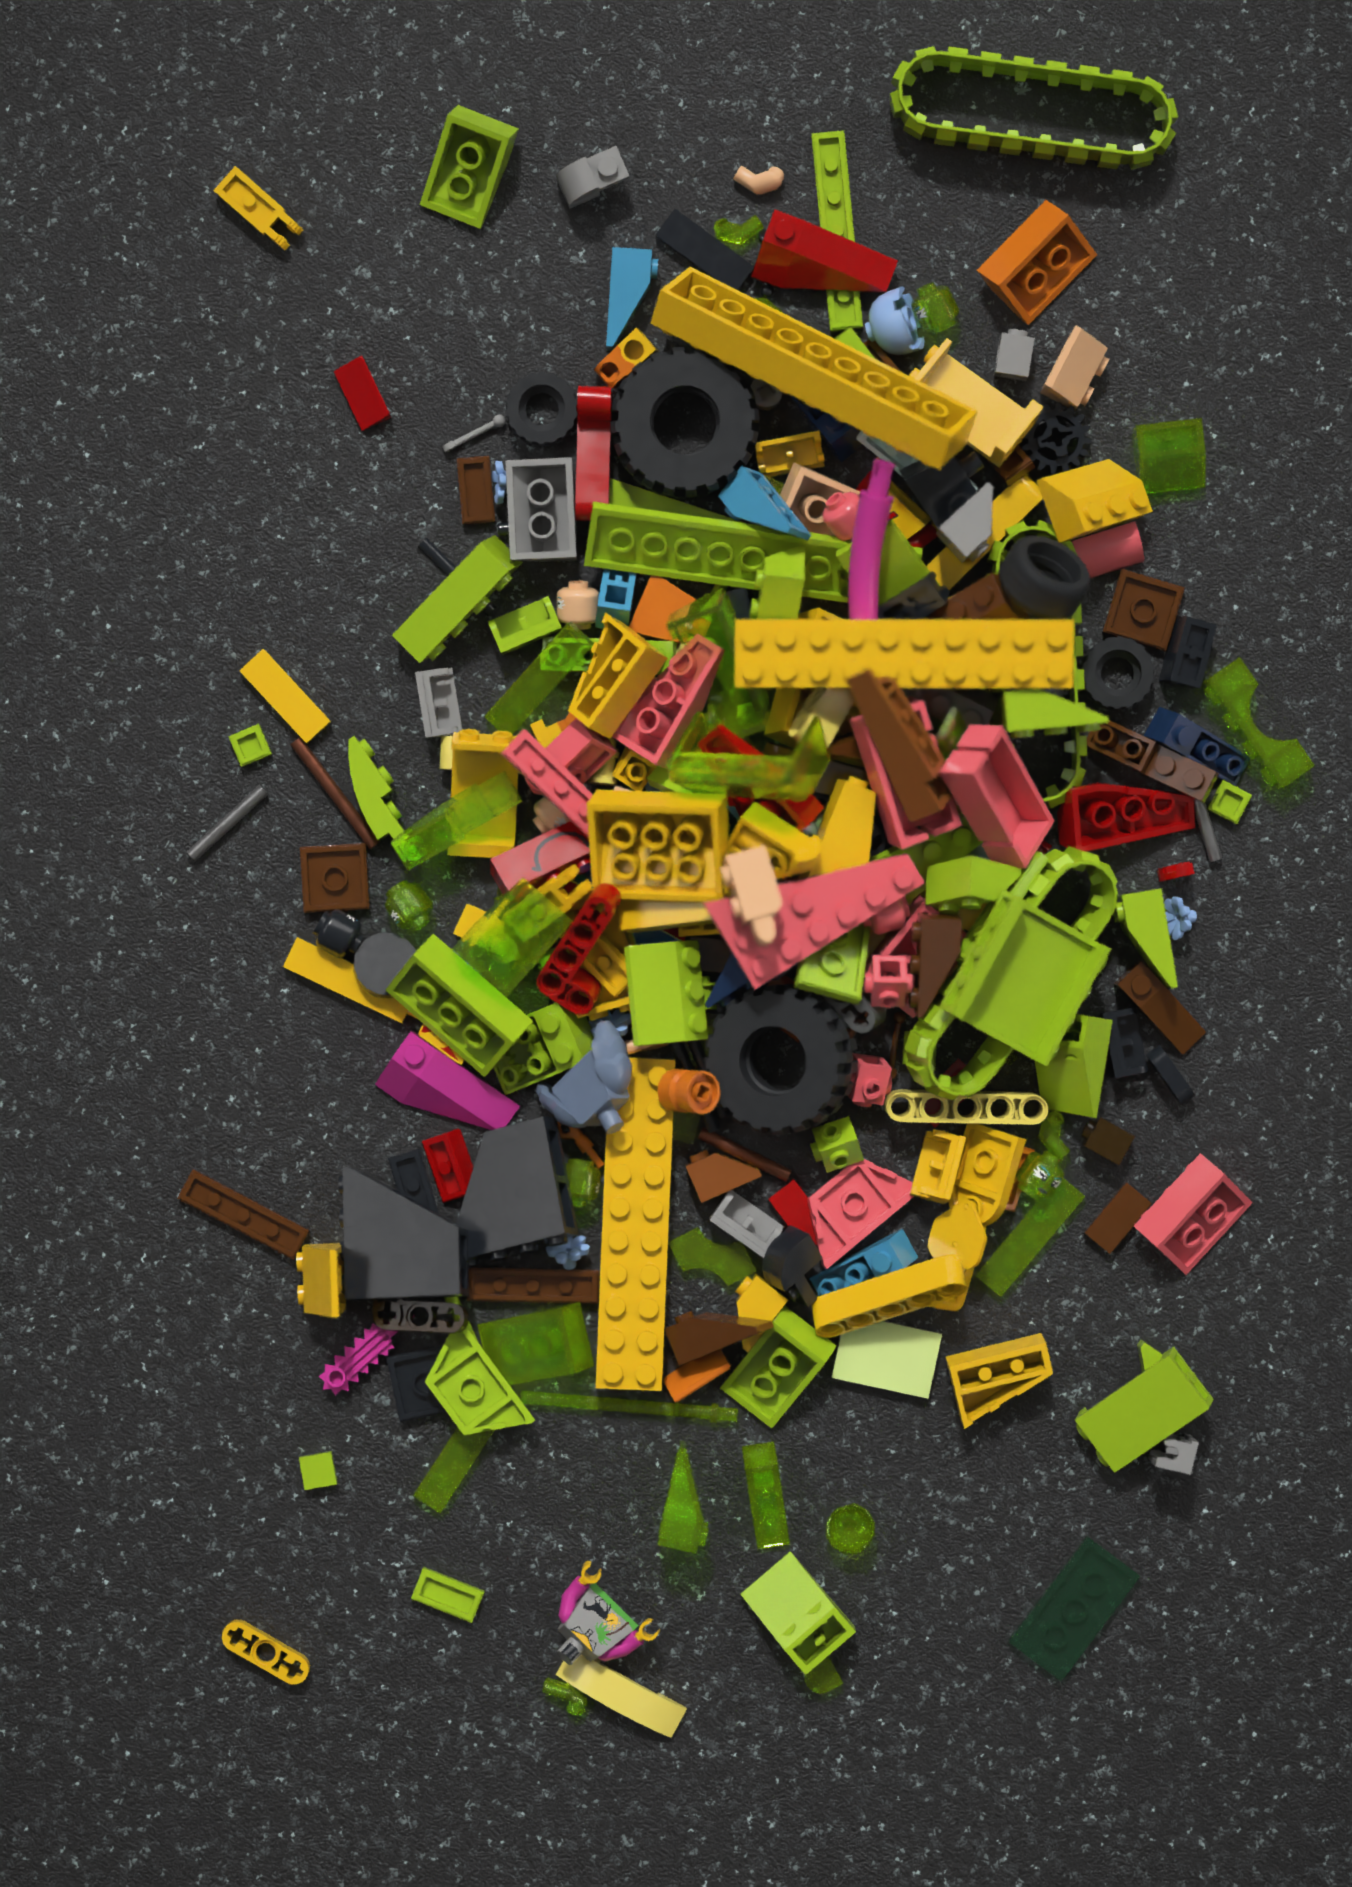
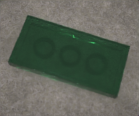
M1086 1536L1009 1638V1643L1062 1682L1140 1578V1575L1090 1537Z

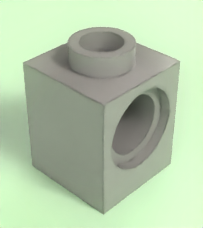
M1008 329V333H1002L999 338L993 376L1026 381L1029 376L1035 338L1027 337V331Z

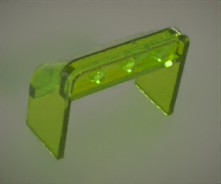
M722 588L672 612L666 626L674 641L678 639L682 645H686L696 634H699L725 650L707 698L708 712L704 713V719L710 732L719 724H722L742 738L766 729L771 704L765 687H735V619L738 618L726 590Z
M697 711L667 761L666 768L669 779L692 793L727 794L728 797L801 801L814 791L830 761V756L820 717L812 718L791 757L702 753L697 743L708 734V729L703 712Z

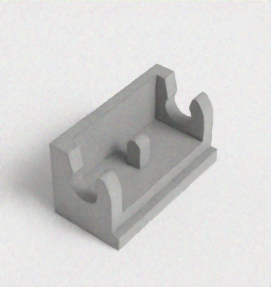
M447 667L415 672L425 737L431 739L453 735L454 732L463 730L453 668Z
M733 1190L726 1193L709 1218L711 1222L763 1258L769 1245L781 1234L784 1227Z
M1171 1434L1164 1439L1166 1440L1164 1441L1166 1452L1150 1450L1148 1459L1156 1467L1191 1475L1199 1442L1189 1434H1184V1437Z

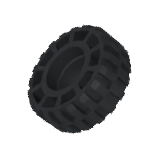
M676 347L672 351L664 353L659 351L652 354L651 358L643 363L639 362L632 369L628 377L624 378L621 382L611 409L613 445L625 470L627 469L633 476V479L641 486L644 485L656 494L671 496L674 499L685 500V498L697 497L698 499L706 497L717 490H722L738 474V469L741 466L747 465L754 453L758 438L759 411L753 390L744 380L743 374L738 369H734L731 365L721 362L718 357L704 350L684 349V347ZM675 394H695L703 398L711 406L715 414L716 430L712 440L705 448L693 454L671 452L659 442L654 431V416L658 407L664 400Z
M794 984L771 985L752 989L745 992L742 997L733 999L726 1005L725 1013L718 1014L712 1024L715 1027L714 1034L708 1035V1039H706L705 1046L710 1049L709 1057L704 1058V1068L709 1069L710 1073L719 1082V1106L723 1111L730 1110L733 1113L732 1119L738 1124H748L751 1126L752 1131L758 1133L770 1132L773 1135H785L817 1126L825 1122L830 1114L836 1113L841 1108L843 1097L850 1094L854 1085L850 1080L851 1075L857 1073L858 1061L853 1060L852 1050H856L857 1045L855 1038L850 1039L847 1032L850 1026L842 1017L838 1016L830 1003L820 998V994L795 988ZM774 1028H784L792 1032L801 1042L806 1055V1069L803 1078L796 1087L789 1090H777L770 1086L762 1078L756 1063V1051L762 1036Z

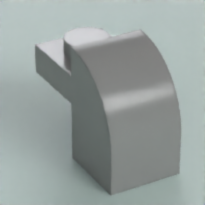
M617 146L589 158L585 156L564 167L556 174L557 181L570 209L600 196L599 191L630 178Z

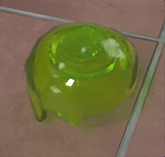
M851 1503L838 1507L831 1513L826 1522V1537L832 1548L844 1555L858 1554L866 1550L875 1538V1521L869 1510L858 1504Z

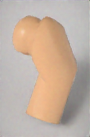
M741 166L733 180L753 193L761 195L777 190L782 185L784 173L778 167H770L768 171L754 174Z

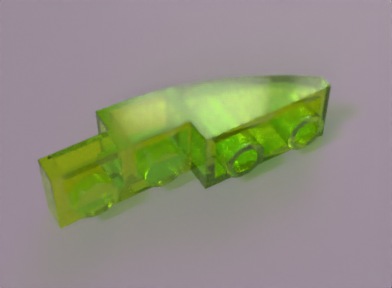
M503 771L479 786L475 783L450 798L391 841V845L409 871L465 839L466 833L521 803L522 797L507 773Z

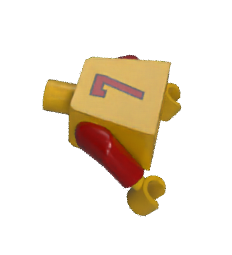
M869 471L857 486L856 490L860 491V493L861 490H868L872 471ZM891 480L888 495L893 497L888 521L893 520L912 547L924 548L937 537L936 532L938 528L932 519Z

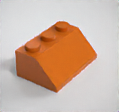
M1045 200L977 269V272L990 289L1023 322L1029 325L1097 254L1070 216Z

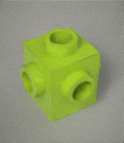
M849 1116L812 1129L816 1142L810 1143L815 1161H823L827 1173L864 1160Z

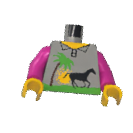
M586 1561L583 1564L581 1576H577L561 1597L558 1614L561 1624L558 1627V1631L567 1641L558 1649L557 1654L569 1665H572L581 1654L589 1661L598 1658L606 1662L626 1657L643 1645L644 1640H654L660 1633V1629L654 1634L646 1632L645 1625H648L653 1620L651 1618L646 1619L640 1625L639 1631L635 1630L639 1625L596 1584L601 1577L602 1569L600 1568L595 1575L587 1574L586 1570L590 1567L591 1561Z

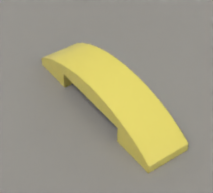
M581 1654L572 1665L567 1664L565 1661L562 1662L556 1673L558 1677L614 1711L672 1738L687 1710L683 1705L658 1692L656 1694L603 1665L598 1659L589 1661Z

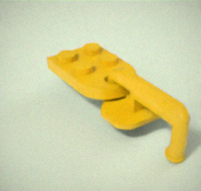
M967 1123L963 1135L966 1137L951 1198L948 1201L950 1209L935 1218L928 1239V1250L934 1258L947 1254L961 1257L967 1290L958 1297L927 1307L947 1311H958L961 1309L965 1302L974 1268L980 1263L987 1242L986 1226L1000 1218L1005 1211L1026 1139L983 1124Z

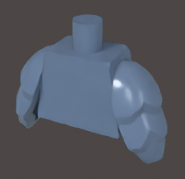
M607 1020L597 1023L594 1039L591 1043L592 1051H589L555 1085L542 1081L537 1082L535 1091L540 1102L546 1110L555 1116L556 1121L560 1124L574 1128L602 1125L607 1134L615 1133L624 1126L617 1111L629 1100L630 1095L627 1088L631 1081L632 1063L627 1055L624 1040L615 1026Z

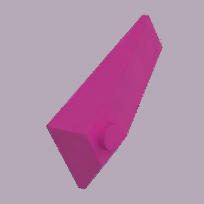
M410 1031L375 1083L376 1086L402 1104L490 1130L507 1126L520 1107L519 1104L463 1065L453 1061L414 1031Z

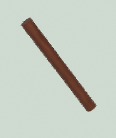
M299 737L291 743V747L368 848L372 849L379 844L380 841L377 840L371 828L303 739Z

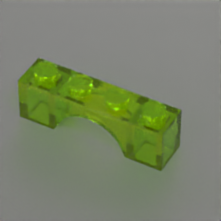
M1240 657L1203 681L1207 686L1204 689L1207 698L1214 706L1219 703L1226 714L1222 717L1225 724L1233 733L1239 732L1244 740L1241 744L1242 748L1251 760L1257 758L1263 767L1260 773L1270 787L1275 785L1277 789H1282L1315 766L1297 739L1275 740L1265 736L1257 729L1251 718L1250 701L1258 686V682Z

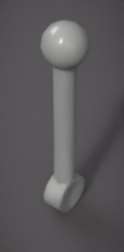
M498 414L494 416L493 421L454 441L446 443L442 448L446 453L494 427H502L506 422L505 417Z

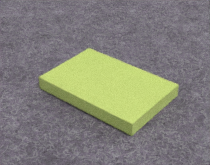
M882 1321L840 1335L831 1377L928 1399L942 1333Z

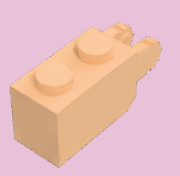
M764 845L726 856L723 861L724 866L720 867V874L724 886H730L733 894V899H730V907L734 918H740L742 926H750L756 944L767 947L776 938L775 935L777 933L776 929H774L775 923L773 918L783 902Z

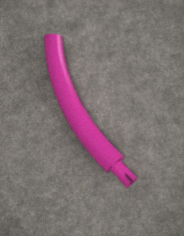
M874 460L868 490H861L849 562V620H879L878 589L880 563L885 531L893 502V497L888 495V490L895 467L894 463H889L886 460Z

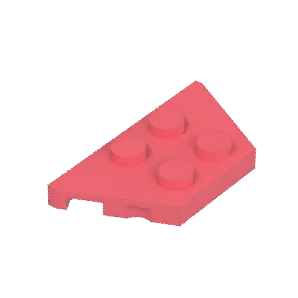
M864 1159L843 1168L809 1196L807 1201L818 1250L822 1256V1266L828 1269L914 1197L909 1195L913 1182Z

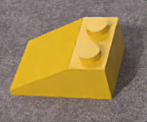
M340 1243L304 1244L302 1252H297V1272H303V1285H298L297 1289L298 1305H304V1313L339 1317L345 1311L346 1300L345 1294L342 1293L344 1261L340 1257L342 1252V1245Z

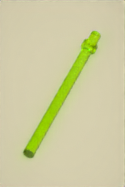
M521 1390V1401L523 1404L710 1419V1423H717V1420L737 1422L738 1408L718 1407V1403H712V1406Z

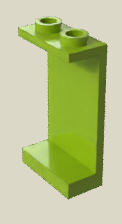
M1173 1346L1163 1353L1160 1361L1090 1409L1083 1408L1080 1410L1075 1419L1077 1423L1076 1428L1079 1434L1085 1440H1090L1097 1449L1096 1455L1100 1462L1106 1467L1110 1466L1115 1473L1207 1411L1213 1402V1398Z

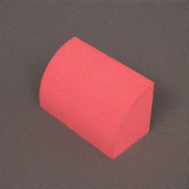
M1136 521L1072 541L1078 557L1083 561L1089 572L1090 579L1144 562V551Z

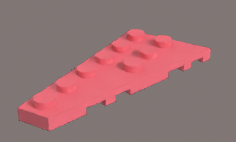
M904 853L851 868L838 869L818 876L814 875L777 884L783 903L773 918L775 923L774 929H776L777 933L775 935L776 938L767 947L756 944L750 926H742L740 918H734L730 907V899H733V895L702 903L754 989H757L925 882L909 855Z

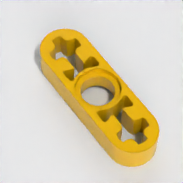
M233 1620L226 1625L222 1632V1642L227 1649L286 1683L299 1684L306 1679L310 1671V1663L305 1655L246 1621ZM238 1627L244 1630L242 1636L249 1641L252 1640L253 1635L259 1637L254 1642L250 1653L245 1651L249 1645L248 1643L239 1640L235 1644L231 1641L232 1635L229 1633V1630L236 1631ZM269 1643L274 1647L275 1657L272 1660L263 1661L258 1657L257 1647L260 1644ZM282 1651L287 1653L283 1659L284 1661L293 1664L297 1660L301 1663L300 1669L303 1671L302 1674L296 1673L294 1677L288 1674L290 1668L283 1663L280 1664L279 1669L274 1667Z

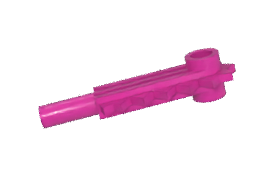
M373 1323L370 1329H364L365 1339L354 1337L355 1348L344 1346L345 1357L334 1355L335 1365L325 1364V1372L318 1376L324 1381L323 1390L331 1389L335 1396L340 1390L349 1391L348 1381L359 1382L358 1372L369 1373L368 1363L378 1364V1354L388 1356V1350L395 1348L391 1337L398 1331L382 1329Z

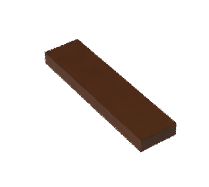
M192 1169L177 1198L293 1260L310 1231L195 1169Z
M469 1268V1296H467V1301L598 1303L599 1270Z

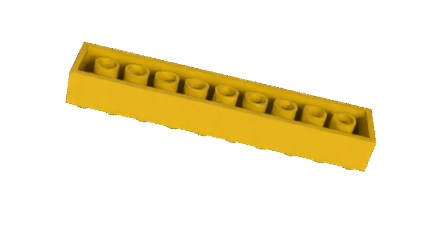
M692 267L686 269L659 292L650 324L660 328L665 334L676 336L688 342L693 348L704 350L718 357L721 362L733 365L747 372L750 377L761 379L775 386L782 393L791 394L803 400L806 405L818 408L832 415L837 421L848 423L862 430L869 437L878 438L890 444L893 449L905 452L921 460L926 466L935 467L940 470L968 442L978 410Z
M735 619V687H849L847 680L850 676L870 668L878 678L885 676L894 678L900 688H1073L1074 620Z
M629 1057L632 1063V1076L627 1088L630 1096L629 1100L617 1111L624 1126L615 1133H606L595 1388L662 1391L673 1111H668L662 1106L657 1091L661 1077L668 1070L675 1069V1059Z

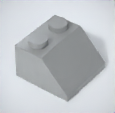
M989 482L941 525L936 532L938 538L962 563L967 558L972 562L975 561L990 546L986 542L991 535L993 487Z

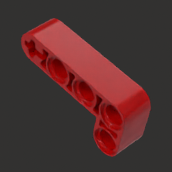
M578 386L575 521L590 522L593 502L609 504L612 413L610 386Z
M602 883L594 888L537 978L539 991L577 1015L589 1013L602 991L600 982L580 966L620 905L621 894L614 885L609 883ZM600 902L605 904L601 912L596 909ZM582 925L588 926L592 931L585 930ZM566 949L572 950L576 956L569 954ZM550 973L557 975L560 980L553 978ZM578 991L584 992L588 997L580 995Z

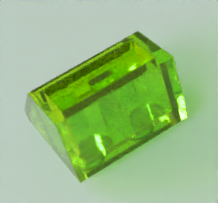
M1202 418L1136 425L1132 429L1137 478L1142 480L1146 494L1205 488L1206 450Z

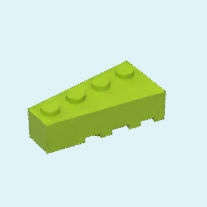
M496 535L480 542L392 636L419 663L428 658L434 661L446 649L443 643L451 635L456 638L468 626L465 620L473 612L478 615L491 602L488 597L496 589L500 592L513 579L511 574L523 562L510 561V549Z

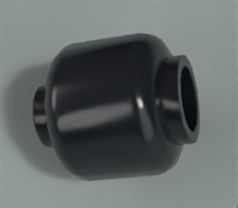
M335 909L331 913L325 911L313 931V934L317 936L316 945L337 958H343L349 951L355 954L364 939V936L359 934L361 922L339 909Z

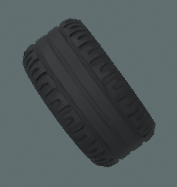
M1041 536L1019 539L1012 546L999 569V580L1007 596L1021 609L1047 620H1062L1073 615L1088 593L1091 584L1090 575L1085 564L1072 550L1055 540Z

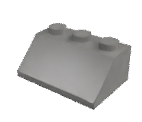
M572 457L505 460L510 561L551 562L577 560Z

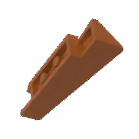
M870 668L850 676L847 680L849 688L908 820L914 822L941 811L952 797L950 789L938 775L946 761L896 680L889 676L878 678Z

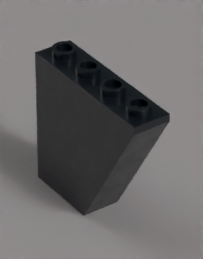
M542 1116L484 1132L456 1223L468 1230L469 1268L480 1266L479 1261L489 1258L490 1262L508 1259V1253L519 1251V1254L538 1251V1245L548 1243L550 1247L568 1243L567 1238L579 1235L559 1126L556 1119Z
M342 1167L343 1175L339 1177L338 1186L340 1194L343 1195V1208L339 1212L340 1226L344 1228V1241L340 1243L342 1245L340 1257L344 1261L342 1293L345 1294V1300L371 1301L469 1296L468 1230L361 1170L352 1167Z

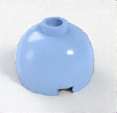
M903 286L880 295L872 303L869 311V322L865 323L870 341H876L881 349L894 355H904L924 348L925 342L924 336L918 338L917 328H921L922 322L921 319L915 316L914 309H916V305L910 293L902 294L905 289Z

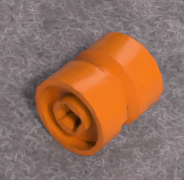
M668 1070L661 1077L658 1084L659 1101L668 1111L706 1114L716 1107L720 1098L718 1080L712 1073L706 1071Z

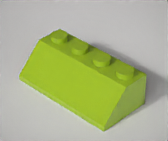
M432 934L412 955L386 988V991L484 1077L533 1022L522 1010L435 934Z

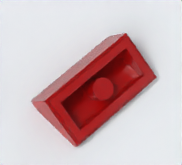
M362 355L334 371L362 431L391 418L390 412Z
M458 1128L423 1140L422 1144L443 1203L464 1197L474 1166L461 1130Z

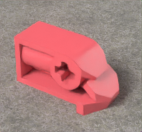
M577 718L545 748L582 784L588 781L617 753L607 737L589 729ZM525 778V781L527 782L528 786L534 794L543 795L535 786H533Z

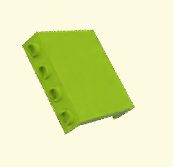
M1003 889L939 1008L1047 1066L1050 1060L1057 1055L1060 1047L1059 1044L1064 1034L1073 1026L1076 1018L1075 1014L1081 1003L1090 995L1091 985L1098 972L1105 967L1108 960L1107 956L1111 949L1029 904L1023 898Z

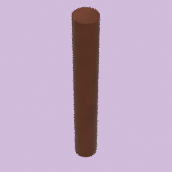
M705 1127L702 1128L697 1138L785 1182L792 1171L715 1132L709 1133Z

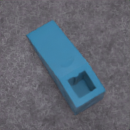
M901 1229L809 1279L818 1295L821 1296L906 1268L918 1256L904 1230Z

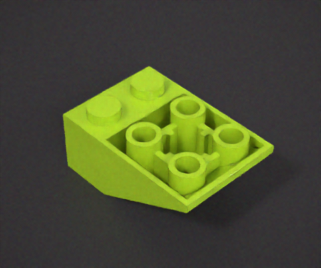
M1038 688L999 693L1002 726L1006 732L1011 733V738L1034 736L1033 730L1044 729V735L1067 733V726H1077V732L1101 730L1100 723L1109 722L1108 717Z
M553 1003L527 1014L533 1020L532 1024L493 1067L504 1094L508 1095L573 1068L589 1051H592L591 1043L594 1037L591 1033L587 1017L577 1019L575 1013L570 1012L558 1003Z
M1075 1014V1022L1064 1034L1059 1044L1060 1047L1057 1055L1050 1060L1047 1066L1035 1061L1040 1097L1046 1101L1049 1110L1097 1118L1113 1020Z
M791 1551L740 1593L805 1675L856 1633L853 1623Z

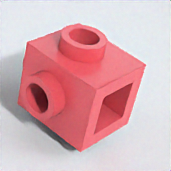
M872 956L871 972L864 975V993H870L871 1007H904L906 994H912V974H907L906 956Z
M853 1053V1060L858 1061L857 1073L851 1075L850 1081L854 1085L848 1095L855 1105L861 1107H871L872 1104L883 1105L885 1096L890 1093L892 1088L891 1066L884 1057Z

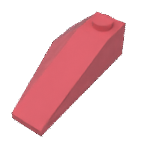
M696 634L669 661V666L657 678H653L612 737L655 765L675 772L691 744L725 650L705 637Z

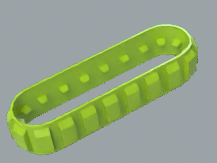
M932 46L915 51L910 63L902 60L891 81V84L897 90L890 93L889 96L893 117H901L905 124L903 131L919 140L926 136L935 138L934 144L953 147L955 141L966 142L967 149L987 151L988 146L1000 147L999 153L1018 156L1021 150L1031 151L1032 158L1052 160L1054 155L1065 156V162L1082 165L1085 164L1087 159L1098 161L1097 167L1117 169L1120 164H1129L1131 170L1151 165L1154 160V153L1163 155L1176 134L1170 128L1171 124H1174L1178 119L1174 99H1167L1165 93L1161 91L1164 85L1148 76L1144 80L1132 78L1133 72L1114 69L1111 74L1100 73V67L1080 65L1078 70L1067 69V63L1047 60L1045 65L1034 64V58L1014 56L1013 61L1002 60L1001 54L981 51L980 56L968 55V49L948 47L947 52L936 51L935 47ZM933 66L949 67L950 72L960 73L961 69L980 71L984 77L992 78L994 73L1015 76V81L1025 82L1026 78L1048 81V86L1058 87L1059 83L1080 85V89L1084 91H1091V88L1095 87L1113 90V95L1123 96L1124 92H1131L1140 95L1139 99L1146 104L1151 101L1157 107L1153 114L1155 121H1162L1163 132L1154 129L1149 139L1155 145L1147 149L1144 148L1143 144L1132 146L1133 151L1117 150V144L1107 143L1106 147L1103 148L1084 145V140L1074 139L1073 143L1053 141L1051 140V135L1041 134L1040 139L1019 136L1018 131L1009 129L1007 134L988 132L986 131V126L975 125V129L953 127L952 121L943 120L942 125L926 122L927 117L918 112L915 116L908 110L909 107L913 106L911 95H902V85L912 87L917 79L912 72L920 68L926 73L933 71Z
M1039 520L1036 526L1027 527L1026 523L1022 521L1005 529L1006 539L1003 542L994 541L986 562L993 565L992 573L999 574L1000 562H1003L1009 551L1004 549L1006 544L1011 540L1016 543L1027 534L1046 537L1058 542L1053 525ZM1071 540L1061 542V544L1077 555ZM1080 604L1073 615L1062 620H1074L1073 688H1069V700L1072 703L1085 707V702H1078V691L1085 689L1084 669H1077L1076 658L1083 657V636H1075V625L1082 623ZM1010 688L989 689L991 694L997 695V697L999 698L1000 692H1003L1005 689ZM998 700L991 717L992 726H1002L1000 700ZM1071 726V741L1064 742V752L1072 753V768H1064L1060 777L1067 781L1066 785L1061 791L1058 790L1055 784L1045 788L1047 798L1042 799L1048 809L1064 803L1068 789L1080 787L1086 770L1080 767V757L1087 756V736H1079L1077 726Z
M1070 846L1064 852L1053 849L1045 854L1049 861L1031 883L1023 899L1037 908L1058 878L1068 869L1073 868V870L1083 872L1086 868L1091 882L1090 896L1083 910L1070 927L1096 941L1114 914L1119 898L1116 888L1118 881L1110 865L1099 861L1098 855ZM958 963V968L952 976L949 975L940 987L939 993L931 1002L923 1018H918L919 1020L913 1029L910 1030L905 1046L908 1058L906 1066L913 1080L924 1086L925 1090L935 1096L955 1100L959 1095L969 1098L985 1088V1085L993 1076H996L1005 1064L1012 1050H1015L989 1035L968 1064L956 1076L950 1077L940 1074L938 1079L934 1077L933 1072L935 1068L931 1062L932 1051L940 1036L955 1018L954 1015L939 1008L962 966L960 963Z

